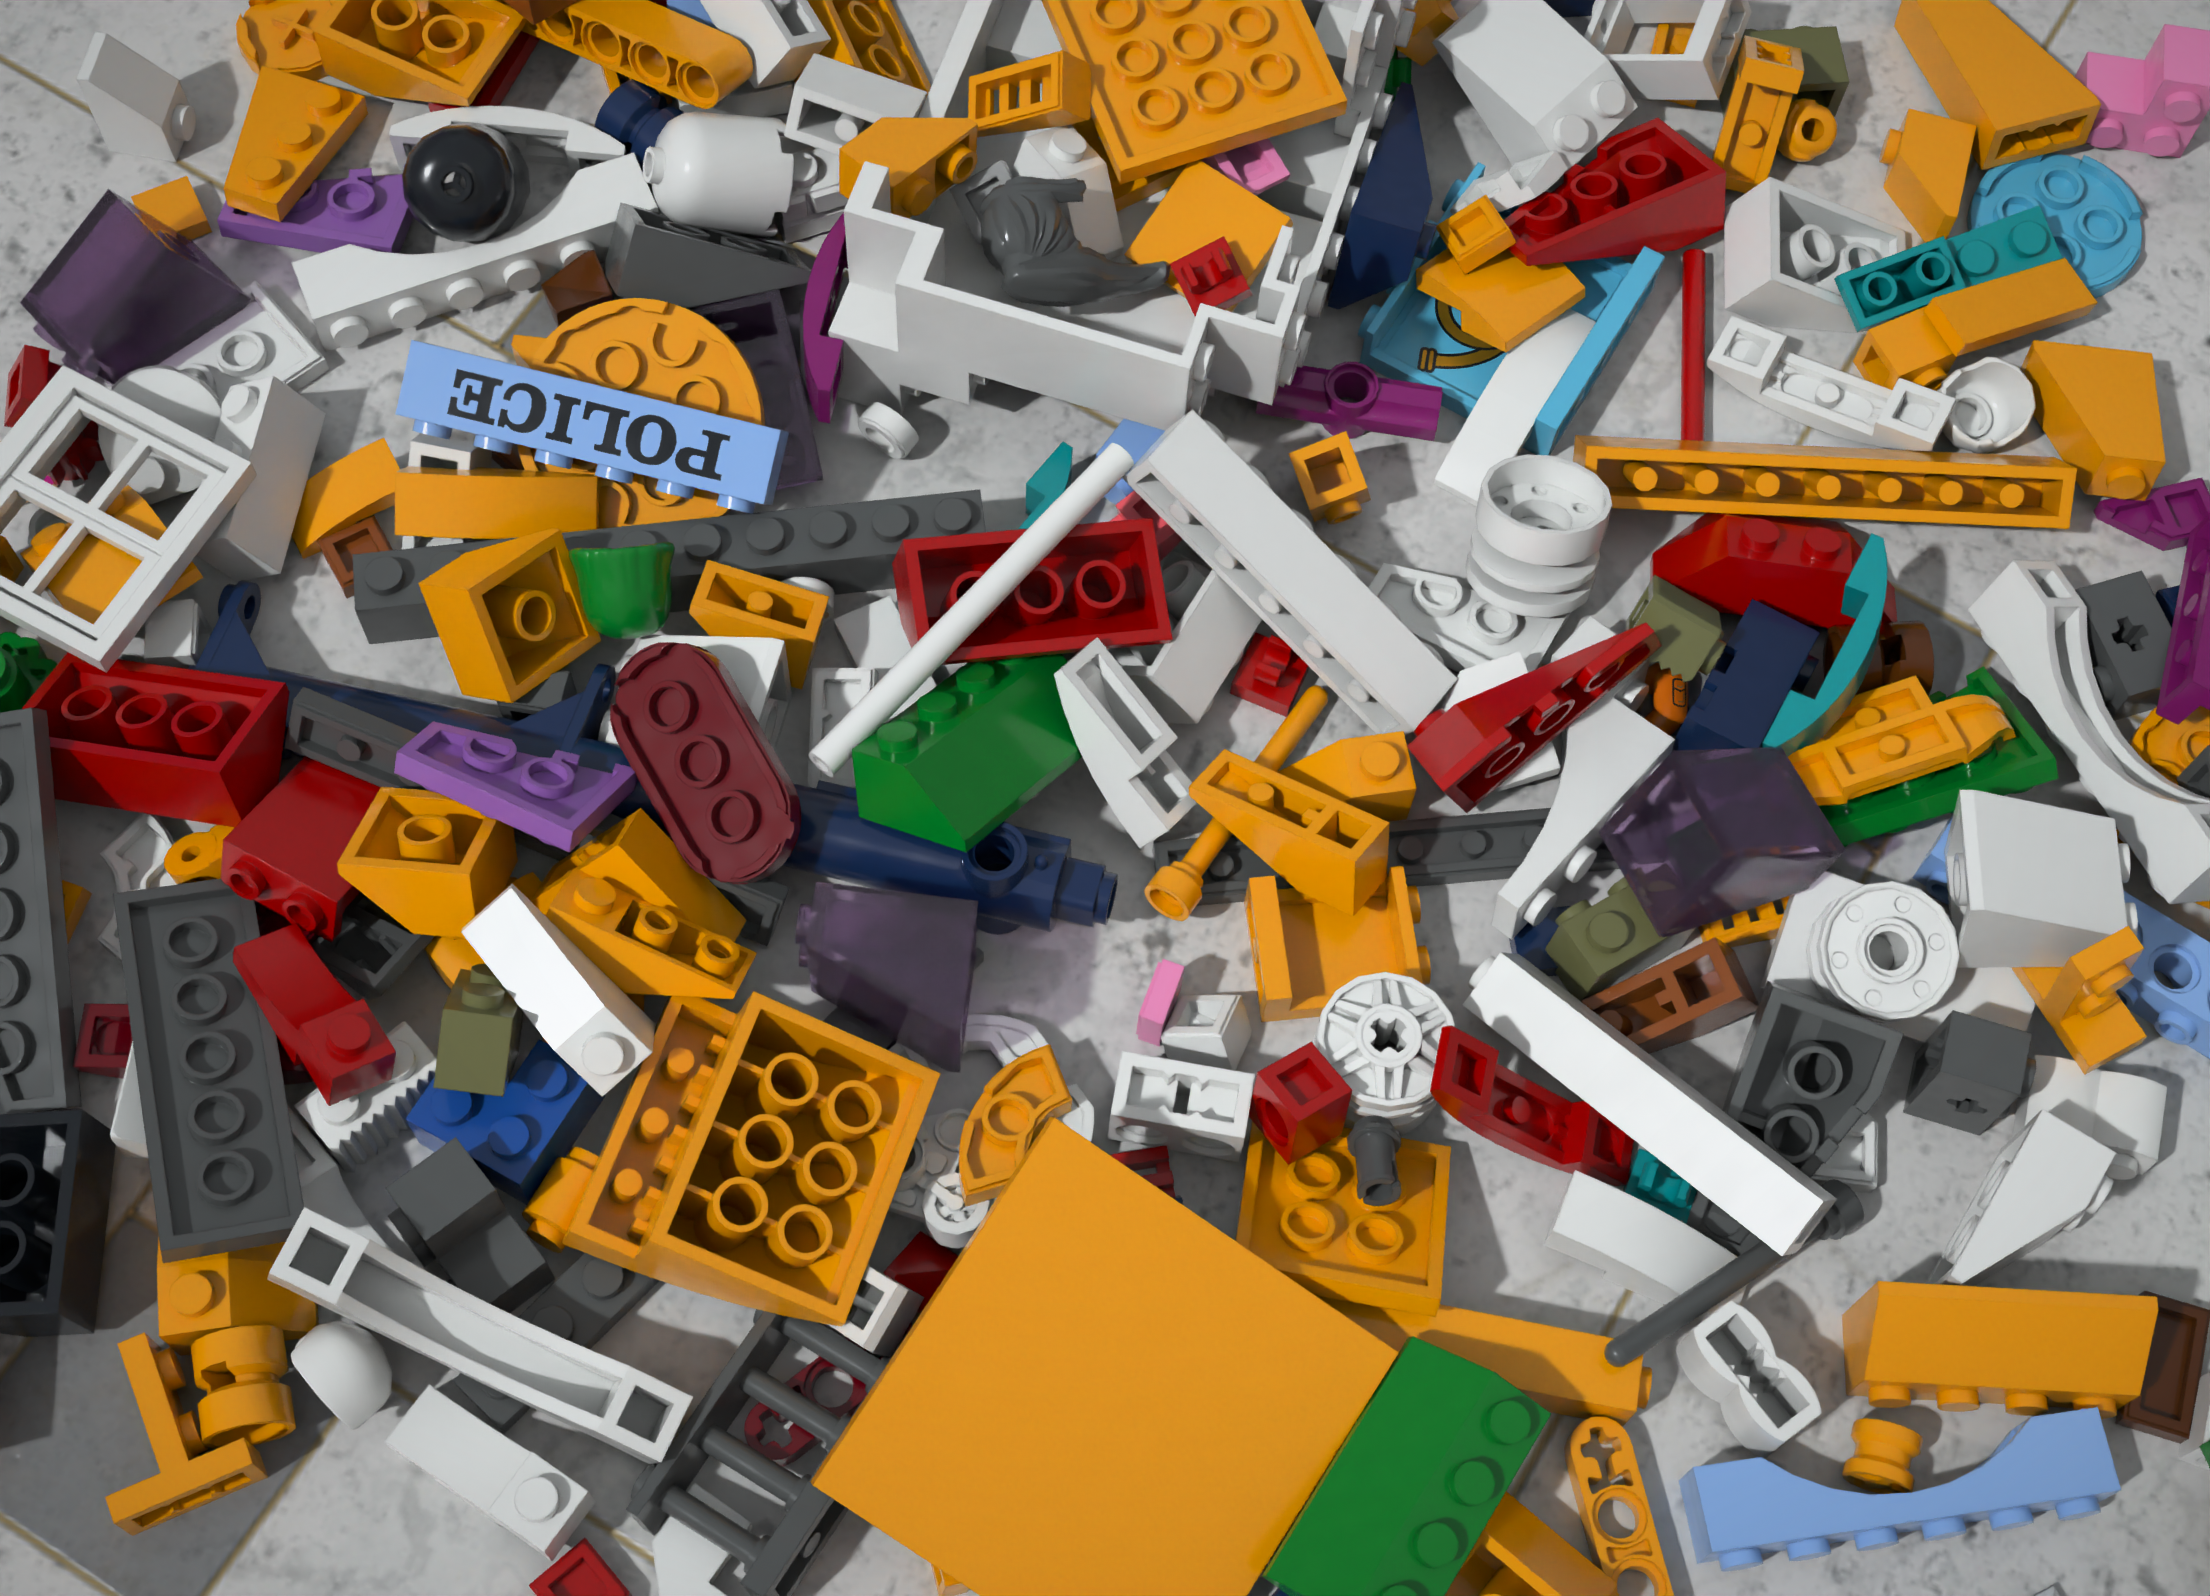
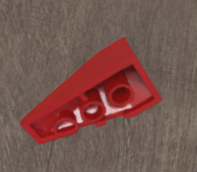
M1645 622L1458 702L1446 712L1444 709L1434 711L1416 727L1414 731L1416 738L1407 747L1440 789L1461 809L1468 813L1649 658L1662 644L1654 630Z

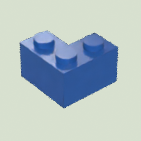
M539 1039L507 1085L503 1097L433 1088V1078L405 1120L418 1142L434 1152L456 1137L494 1187L527 1205L556 1158L566 1157L605 1098V1095L602 1097L549 1044Z

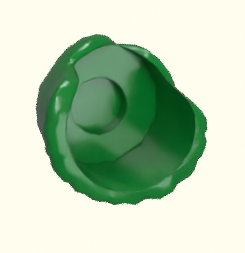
M661 542L613 549L574 548L569 551V557L577 576L584 614L597 632L615 639H634L654 634L664 626L669 616L672 602L671 565L675 552L674 543Z

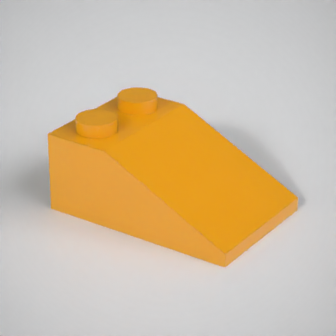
M335 0L313 32L325 74L375 96L469 107L527 23V19L512 7L496 0Z

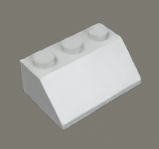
M1182 539L1160 561L1173 640L1165 644L1107 650L1166 723L1197 724L1201 717L1212 707L1215 694L1230 670L1241 660L1245 646L1263 619Z

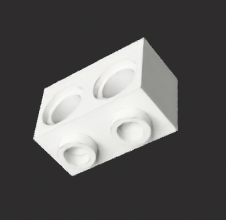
M1122 1051L1110 1114L1108 1139L1151 1147L1167 1145L1168 1150L1239 1162L1245 1140L1255 1074Z

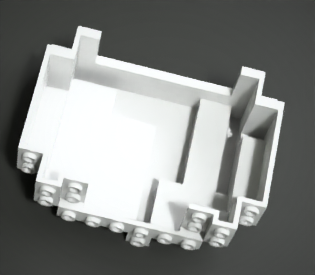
M967 0L918 118H968L970 76L1061 51V45L1042 1ZM1301 0L1347 98L1346 114L1268 138L1288 169L1290 176L1288 180L1256 196L1289 216L1293 226L1287 227L1282 225L1270 259L1250 286L1253 296L1239 302L1233 312L1200 303L1196 316H1194L1187 299L1164 284L1159 288L1136 295L1067 307L1042 306L1015 300L1001 288L1004 275L996 270L984 255L982 245L978 244L973 237L949 190L950 188L935 198L927 210L918 216L905 218L891 213L889 168L865 161L844 209L849 283L828 331L829 337L844 340L843 376L837 397L869 406L872 402H879L892 408L902 416L910 395L918 397L923 391L970 405L978 383L987 385L991 379L1165 431L1192 409L1198 415H1201L1208 395L1215 397L1217 390L1272 405L1278 387H1284L1285 384L1291 385L1296 368H1302L1312 337V332L1304 330L1308 316L1319 319L1329 283L1322 282L1321 278L1322 275L1328 276L1330 269L1336 270L1350 213L1360 190V187L1353 185L1357 173L1366 174L1376 149L1377 141L1370 139L1373 127L1383 130L1388 118L1393 95L1384 93L1387 72L1395 47L1406 48L1408 45L1416 13L1406 9L1414 10L1417 0ZM1040 84V102L1042 101V84ZM1017 87V108H1019V87ZM994 90V114L999 113V90ZM1052 128L977 137V164L969 177L1000 160L1005 161L1010 171H1012L1024 138ZM1171 186L1117 212L1124 248L1120 256L1109 260L1132 264L1126 259L1124 254Z

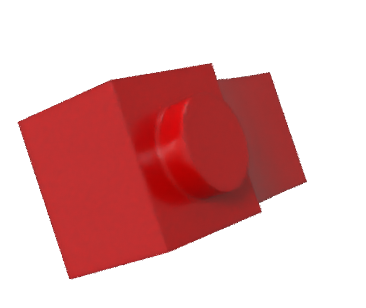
M297 923L234 947L233 963L293 1064L295 1066L301 1063L304 1064L328 1106L392 1080L396 1051L364 998L357 1001L342 987L316 954Z

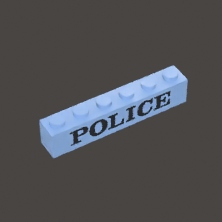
M411 340L395 413L396 415L415 419L412 430L415 432L450 439L452 428L476 434L473 444L476 447L511 454L513 443L535 448L534 461L571 469L573 459L576 458L596 463L595 476L632 484L634 473L657 478L656 491L693 499L694 490L698 488L718 493L717 506L750 514L754 513L756 503L763 505L773 504L789 435L788 431Z

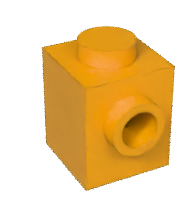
M1927 306L1867 331L1853 360V363L1865 380L1893 390L1899 378L1935 391L1941 388V382L1948 377L1947 374L1957 357L1954 356L1925 314L1924 309Z
M1346 431L1288 453L1314 522L1326 518L1329 525L1346 521L1362 513L1360 504L1371 500L1368 487Z

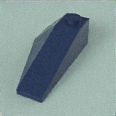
M1405 82L1400 84L1351 210L1328 307L1339 310L1405 282L1409 278L1415 258L1424 260L1428 258L1437 225L1427 222L1433 197L1412 84Z

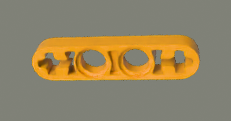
M1591 1417L1582 1421L1568 1436L1564 1453L1593 1564L1616 1583L1619 1575L1626 1570L1641 1571L1650 1578L1654 1586V1596H1674L1633 1446L1626 1430L1617 1421L1607 1417ZM1591 1434L1597 1435L1600 1444H1612L1615 1452L1605 1461L1608 1479L1610 1482L1622 1476L1625 1485H1610L1595 1494L1591 1493L1589 1484L1596 1485L1602 1479L1599 1463L1596 1458H1584L1581 1449L1590 1442ZM1617 1500L1625 1503L1632 1510L1635 1517V1528L1630 1536L1614 1538L1602 1530L1598 1521V1511L1602 1503ZM1617 1586L1610 1596H1619Z

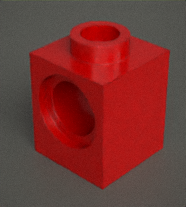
M1310 1042L1257 1072L1249 1109V1118L1289 1165L1342 1134L1353 1090L1315 1045Z

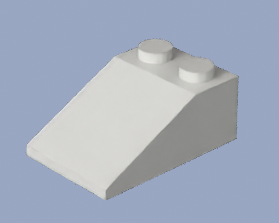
M1479 0L1432 42L1512 166L1514 163L1556 150L1568 169H1570L1638 107L1608 58L1543 0Z
M1769 177L1725 207V310L1770 327L1857 333L1834 278L1842 273L1906 250L1905 230ZM1867 331L1858 332V333H1859V334H1866Z
M2042 1109L2000 1149L1926 1284L1975 1286L2040 1247L2061 1229L2071 1233L2081 1221L2085 1212L2093 1215L2098 1210L2111 1190L2114 1180L2107 1177L2105 1173L2116 1152Z

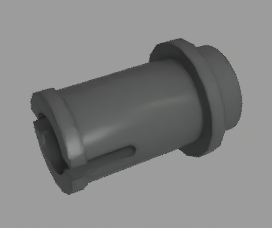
M1381 1116L1361 1118L1354 1124L1353 1130L1347 1137L1348 1150L1356 1159L1357 1197L1359 1199L1363 1198V1202L1367 1205L1385 1206L1396 1201L1401 1195V1183L1398 1180L1396 1153L1401 1147V1136L1387 1118Z

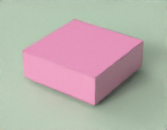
M1165 959L1162 960V963L1158 962L1138 1016L1136 1034H1138L1139 1040L1160 1047L1161 1035L1171 1017L1181 990L1185 966Z

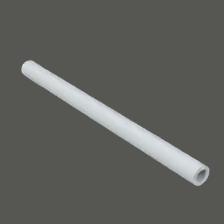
M1111 443L809 752V758L817 768L826 775L833 777L852 757V749L873 735L1134 466L1132 457L1123 447Z

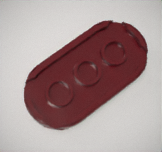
M674 642L656 643L640 650L629 659L619 673L615 683V687H619L616 694V704L611 703L610 722L620 748L633 771H635L638 780L678 851L694 871L720 882L748 884L770 876L786 862L792 853L801 827L799 796L780 759L729 671L714 654L699 646Z

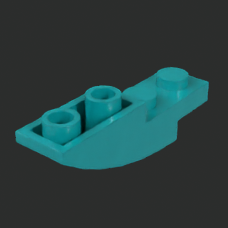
M2038 205L1946 240L1944 236L1837 275L1834 280L1858 333L1868 331L1873 327L1925 307L1934 297L2056 261L2063 257L2041 207Z

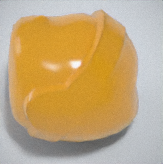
M1803 98L1792 101L1777 149L1783 156L1796 162H1808L1816 156L1826 153L1837 135V123L1833 114L1828 108L1819 105L1813 99Z

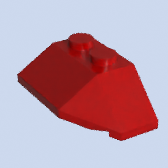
M1705 513L1653 552L1650 561V581L1656 575L1722 613L1743 615L1751 600L1754 599L1802 624L1830 628L1833 625L1854 624L1856 620L1842 614L1841 608L1845 583L1863 549L1851 534L1836 521L1794 516ZM1888 579L1881 625L1885 622H1897L1895 589Z

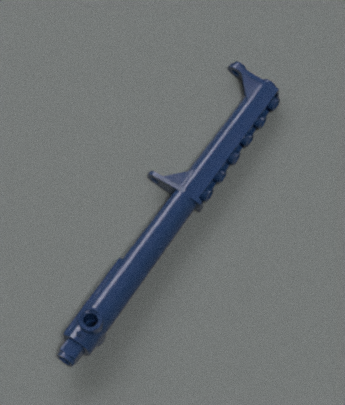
M241 580L236 585L227 584L224 587L218 602L219 619L197 664L188 667V669L285 682L290 693L282 759H290L292 755L305 757L284 747L293 700L301 689L306 687L417 734L434 721L512 739L517 747V752L552 758L555 750L580 755L578 766L613 773L615 763L631 767L619 745L598 741L600 726L606 711L609 709L616 681L614 666L602 663L597 664L585 691L519 721L267 667L250 637L260 609L261 591L258 584ZM637 778L634 791L611 814L625 819L641 808L667 836L671 837ZM821 780L818 781L816 788L794 784L801 805V827L796 845L783 866L967 912L970 921L978 929L994 935L1010 933L1021 925L1051 932L1055 927L1057 919L1094 927L1095 923L1107 925L1119 876L1116 873L1107 872L1105 865L1071 858V839L1003 822L969 851L963 852L860 818L855 788Z

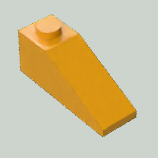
M1226 749L1189 786V796L1297 891L1354 917L1387 878L1390 826L1388 821Z

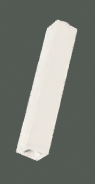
M1500 952L1496 958L1490 956L1472 975L1469 987L1473 991L1463 1003L1464 1007L1781 1256L1797 1253L1837 1200V1198L1521 955Z

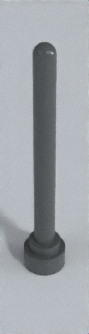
M1832 1179L1821 1185L1822 1188L1837 1198V1200L1801 1248L1816 1238L1820 1240H1827L1828 1238L1834 1240L1841 1239L1863 1223L1864 1211L1861 1202L1853 1190L1845 1183ZM1761 1241L1611 1340L1604 1350L1607 1362L1615 1367H1623L1792 1254L1781 1256L1765 1242Z

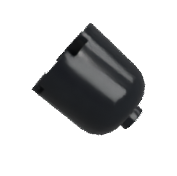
M479 123L451 124L423 136L409 152L402 173L404 199L414 218L432 234L457 242L488 241L509 231L522 214L530 194L529 168L519 148L499 131ZM455 172L453 182L445 183L446 177L450 173ZM462 176L465 179L466 188L460 183ZM455 188L461 195L453 196L447 190Z

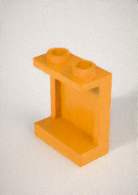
M1403 866L1389 868L1387 878L1354 917L1303 894L1295 888L1277 890L1275 876L1249 878L1244 905L1261 1022L1320 1017L1322 1010L1335 991L1358 976L1389 972L1413 977L1424 985L1430 984L1431 968L1429 953L1425 945L1417 946L1413 924H1419L1421 919L1419 893L1416 885L1407 886Z

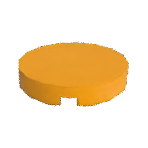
M249 0L250 8L243 17L240 13L236 23V32L241 54L251 70L259 75L263 65L313 81H318L328 76L325 74L313 31L335 0Z

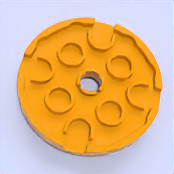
M628 298L608 301L589 307L557 327L539 346L532 357L534 360L530 366L531 369L765 426L761 392L756 377L740 349L715 324L689 309L655 299ZM517 444L524 470L595 475L596 463L574 458L571 469L534 461L536 449ZM634 473L632 484L600 477L599 529L726 516L732 510L716 505L718 493L695 488L693 499L656 491L657 478Z

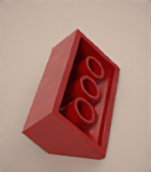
M1153 518L1077 524L941 665L1080 652L1097 637L1107 649L1170 643L1173 638ZM1027 529L903 539L892 562L901 625L911 648Z
M67 652L22 709L32 707L47 710L55 799L236 827L279 783L290 692L285 682L117 659L106 673Z

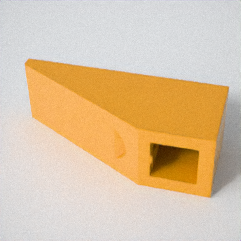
M576 868L568 876L546 914V917L624 993L734 999L757 954L735 943L728 937L715 934L673 914L663 907L655 906L612 886L603 879L593 877Z

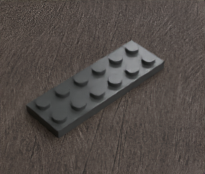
M221 878L113 893L163 1263L286 1242L304 1209L277 1037L233 963L235 946L260 937L255 901L247 900L237 895L228 885L223 883Z

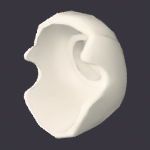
M1984 357L1973 364L1955 370L1941 382V388L1937 390V392L1956 398L1955 405L1942 432L1954 447L1975 453L1997 450L2019 437L2028 428L2036 409L2031 382L2018 366L1997 357Z
M340 1321L322 1323L303 1336L291 1353L292 1363L308 1385L334 1415L350 1429H357L386 1403L391 1394L392 1369L384 1346L369 1331Z

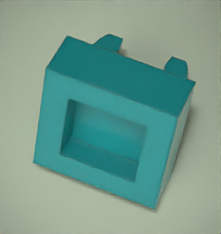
M1639 1148L1633 1158L1623 1192L1658 1208L1686 1224L1697 1189L1653 1154Z

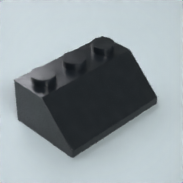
M83 1109L0 1114L1 1334L38 1337L94 1334L116 1145L110 1136L111 1129Z

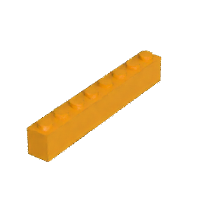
M1575 435L1573 462L1595 473L1609 488L1612 508L2058 529H2069L2077 473L2076 467L2055 457L1586 435Z

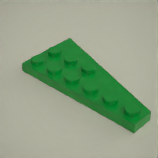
M1983 666L1966 675L1968 686L1948 697L1941 691H1937L1928 697L1932 704H1936L1954 697L1970 694L1988 696L2001 706L2006 718L2014 729L2015 738L2003 741L2002 737L1999 736L1987 750L1967 764L1962 762L1847 800L1846 804L1819 806L1807 804L1791 805L1785 809L1784 814L1771 818L1762 799L1744 809L1725 807L1664 840L1667 862L1686 895L1701 890H1713L1721 887L1726 882L1762 871L1777 870L1793 861L1822 852L1838 851L1845 848L1848 844L1886 832L1902 831L1912 824L1947 813H1954L1959 790H1978L2002 796L2026 792L2036 785L2059 779L2056 757Z

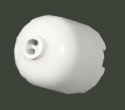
M705 112L684 113L668 121L657 137L655 147L649 146L646 149L643 160V177L646 183H652V191L659 209L673 222L690 227L763 238L775 236L777 228L775 224H771L775 212L787 213L793 186V154L782 153L780 136L784 137L786 124L776 118Z

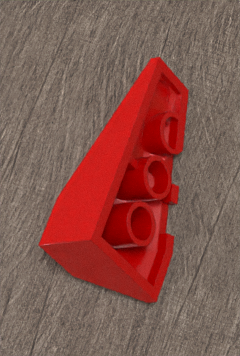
M1657 117L1608 138L1597 147V157L1585 167L1575 164L1564 172V183L1553 192H1543L1536 198L1527 201L1505 218L1504 222L1516 241L1514 245L1507 249L1526 266L1636 255L1641 252L1644 246L1656 252L1680 249L1724 230L1726 171Z

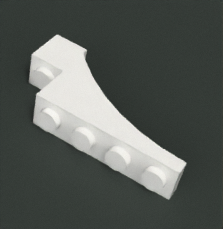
M1590 616L1552 655L1551 663L1617 634ZM1649 658L1560 733L1561 769L1558 792L1544 827L1524 861L1497 893L1491 925L1511 940L1528 922L1533 926H1537L1544 920L1557 900L1558 895L1555 892L1567 879L1572 883L1578 882L1593 864L1597 855L1595 849L1606 837L1612 841L1618 839L1631 823L1635 815V809L1633 808L1644 796L1651 800L1654 799L1663 790L1673 774L1674 769L1668 763L1675 739L1635 712L1649 691V685L1644 683L1649 666Z

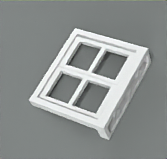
M62 365L0 442V534L26 501L35 504L72 525L23 587L0 575V616L107 673L255 479L257 473L252 462ZM92 420L131 440L135 445L91 501L86 503L44 481V479ZM151 452L205 479L159 540L105 513ZM88 533L142 561L94 625L40 596Z

